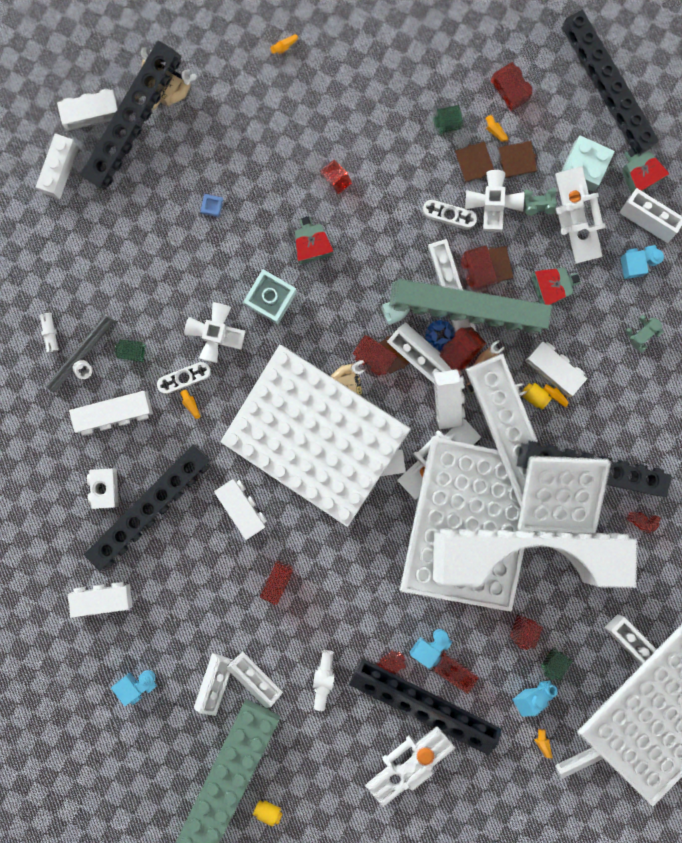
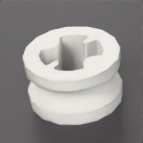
M79 360L74 364L73 372L79 379H87L92 374V368L87 361ZM84 366L87 370H83V372L80 373L79 369H82Z

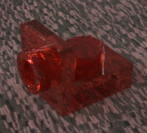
M335 159L320 170L321 175L333 186L337 194H340L352 184L347 171Z
M630 512L626 517L644 533L656 531L661 517L653 515L647 521L648 517L641 512Z
M394 649L376 663L377 666L393 674L407 667L404 655L400 651L396 653Z

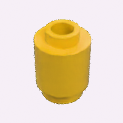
M535 382L532 385L528 383L522 390V392L526 391L523 398L541 410L552 399L548 396L549 393Z
M259 800L253 815L257 817V820L273 827L274 824H279L283 813L280 812V807L266 800L264 802Z

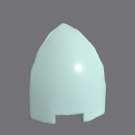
M389 302L382 305L388 325L402 320L410 311V309L405 311L393 310L394 306H389Z

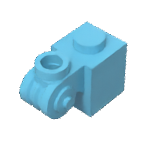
M656 245L645 247V250L638 251L637 248L627 250L620 257L624 279L641 277L649 273L647 264L649 266H656L664 259L663 252L657 249Z
M436 629L433 632L435 641L431 643L420 636L410 650V655L428 669L432 665L435 667L439 663L442 650H448L452 644L448 634L443 629Z
M145 670L139 676V681H137L130 672L114 684L111 689L124 706H127L129 703L134 705L142 698L140 695L144 691L149 693L157 686L155 684L156 677L153 671Z
M541 681L537 686L538 688L525 689L512 700L521 716H536L548 706L547 702L557 695L556 686L552 685L550 681Z

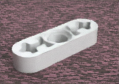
M435 200L425 202L422 210L423 215L428 219L463 229H471L477 221L476 214L473 211ZM430 205H433L434 210L437 211L440 210V207L443 208L441 217L438 216L439 212L433 211L432 214L428 213L429 210L426 207L429 208ZM452 210L455 217L451 220L446 219L444 212ZM458 212L461 213V218H466L467 216H470V220H472L473 222L465 224L464 219H459V222H456L458 218Z
M204 362L193 364L161 377L157 382V387L160 392L170 394L209 378L211 368ZM200 366L207 368L204 376L201 374L194 375L196 379L193 380V374L190 372L191 369L195 373L200 370ZM188 373L189 381L181 383L179 381L180 374ZM175 376V381L179 386L176 387V384H171L168 390L162 388L165 380L172 382L174 381L172 377Z

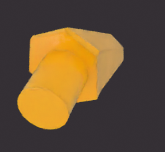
M295 34L277 42L276 45L270 47L273 54L277 52L279 54L284 53L298 39V36Z
M493 115L487 116L485 118L488 124L486 129L500 141H508L509 139L500 124L495 123Z
M546 384L544 390L551 395L550 397L566 408L569 402L557 387L554 389Z
M187 390L181 391L183 405L194 418H200L194 397L190 396Z
M538 729V738L535 739L536 744L546 758H553L549 739L546 738V729Z

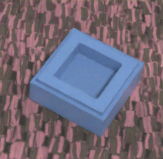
M204 194L201 214L220 217L223 197Z

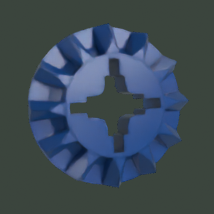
M437 320L427 327L425 338L436 350H446L454 343L456 333L454 327L449 322ZM445 328L444 336L446 338H441L436 342L438 335L435 331L440 332Z

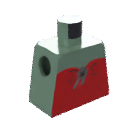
M633 147L624 153L629 163L622 168V173L631 194L636 188L643 192L669 175V172L650 151L639 156Z
M310 216L301 218L302 229L295 231L299 265L334 256L333 248L322 225H313Z
M566 268L535 271L531 275L539 302L547 305H553L573 294L572 286L581 283L578 273L568 276Z

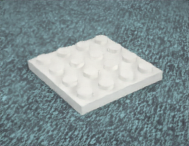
M530 457L518 523L519 531L596 533L610 462L604 459Z

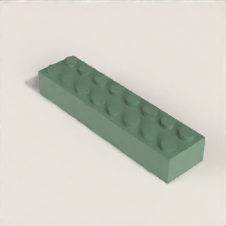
M398 279L392 283L389 306H394L393 310L396 311L411 309L414 314L424 315V313H432L431 316L437 318L450 316V320L455 321L469 319V323L472 324L487 322V326L490 327L506 326V329L514 331L524 329L525 333L531 334L541 333L542 330L549 328L552 305Z
M245 699L175 843H220L279 722L280 715Z

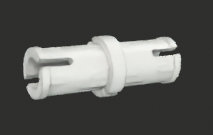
M52 313L40 314L43 329L41 335L44 336L46 352L59 351L56 340L57 330L54 329Z

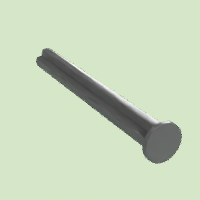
M104 313L105 316L48 382L46 387L51 392L57 391L73 372L74 364L79 360H83L112 324L117 323L108 314Z

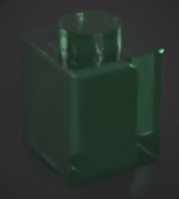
M459 105L437 109L436 115L433 117L434 127L438 128L439 134L461 130L463 119Z
M119 339V344H116L115 355H117V359L123 361L144 363L146 344L139 341Z
M552 647L540 667L545 671L543 673L551 680L557 678L561 681L573 661Z

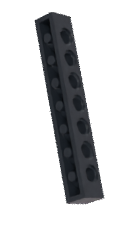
M582 9L567 17L561 29L631 148L634 147L639 155L649 150L659 139Z
M156 41L80 176L102 189H106V187L112 184L113 175L121 168L124 156L132 149V142L135 137L137 138L141 134L143 123L150 118L154 104L160 101L161 92L164 87L169 85L174 70L179 68L182 56L161 41ZM165 62V68L159 71V64ZM155 79V85L149 88V81ZM145 96V102L139 105V99ZM135 113V120L130 122L129 116ZM125 129V137L120 138V132ZM116 146V153L111 155L110 149ZM106 162L107 168L102 172L101 165Z
M528 440V443L520 444L516 466L528 469L530 457H538L540 452L546 458H558L559 456L560 458L575 459L597 458H594L592 453L582 452V455H579L573 449L565 448L564 451H560L558 446L546 444V447H542L540 442ZM600 456V459L610 462L606 481L607 486L654 496L668 497L672 475L664 473V469L653 467L652 470H648L646 465L635 464L634 467L629 466L630 462L618 460L616 463L611 462L612 458ZM612 468L614 469V475H613V476H611V470H612ZM631 472L632 478L629 480L628 475ZM647 476L649 477L648 484L646 483Z
M193 444L83 555L98 571L111 568L115 563L114 559L118 555L121 557L129 549L127 546L132 541L135 543L143 535L141 532L145 528L149 529L156 522L155 518L159 514L163 515L170 508L168 505L172 500L176 502L184 494L182 490L186 486L190 488L197 481L195 477L200 472L204 474L211 467L209 463L212 460L197 445ZM189 462L195 465V470L192 473L186 470V465ZM175 476L181 478V484L178 487L172 483ZM162 489L168 494L166 500L159 498V492ZM148 503L154 507L152 514H148L145 510ZM134 517H137L140 520V525L138 528L132 525V519ZM120 531L125 532V541H121L118 538ZM106 545H110L112 547L113 551L111 555H108L105 552Z
M363 658L355 668L349 682L350 686L433 728L438 726L443 733L486 755H489L498 746L502 728Z

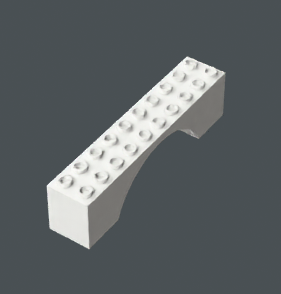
M440 529V533H434L433 580L442 585H483L490 571L509 554L526 547L548 546L560 552L573 564L584 583L597 587H636L637 539H631L627 534L533 533L498 530V534L490 530H479V534H477V531L460 530V533H458V531H452L451 529Z

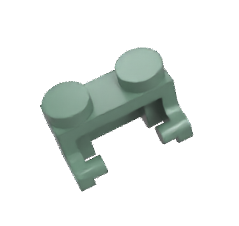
M555 187L547 190L544 196H533V191H529V189L524 190L523 209L528 216L535 215L537 212L545 211L546 214L556 212Z
M641 315L639 320L644 325L642 329L635 335L632 333L631 328L625 330L632 341L631 344L640 353L648 348L644 343L654 334L656 337H660L664 333L661 329L663 325L660 320L651 317L648 320L649 322L645 320L646 316Z

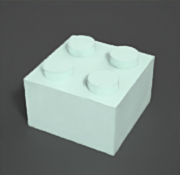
M579 136L570 151L562 171L583 166L587 189L594 192L600 185L615 151Z
M262 269L243 303L246 307L278 325L297 294V290L295 287Z

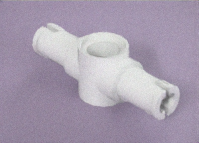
M323 650L320 667L315 671L313 684L314 691L316 692L314 709L318 711H325L327 694L333 689L335 673H333L332 662L334 652L329 650Z

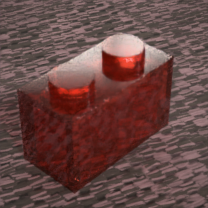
M513 62L492 75L491 82L510 112L530 100L533 94L532 87L529 82L524 80L521 69L515 66Z
M487 245L464 251L461 264L463 269H467L468 276H466L468 286L472 287L473 291L495 285L498 280Z
M472 327L460 328L454 334L455 338L443 346V351L439 356L452 370H463L487 344Z
M364 335L352 353L356 356L354 360L357 362L363 360L364 363L362 365H365V363L372 367L370 370L378 376L381 373L386 375L398 357L367 335Z
M277 560L259 598L277 606L294 567Z
M517 614L510 637L514 640L513 643L517 644V647L524 650L529 648L535 650L543 627L536 621Z
M443 651L439 663L435 667L433 666L434 671L468 694L478 680L477 674Z

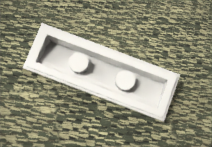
M241 652L226 667L265 708L272 707L283 693L244 652Z
M212 653L194 706L198 713L216 716L230 675L226 667L233 659Z
M592 747L557 764L555 767L560 777L565 778L604 758Z

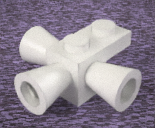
M491 170L486 173L488 186H486L485 194L466 190L465 209L484 206L483 231L502 232L504 207L523 212L524 192L505 195V187L502 186L506 173L501 170Z
M213 302L212 321L206 320L205 324L188 317L184 335L202 336V339L206 341L199 359L217 363L218 345L242 350L246 331L228 327L224 324L231 309L230 306Z

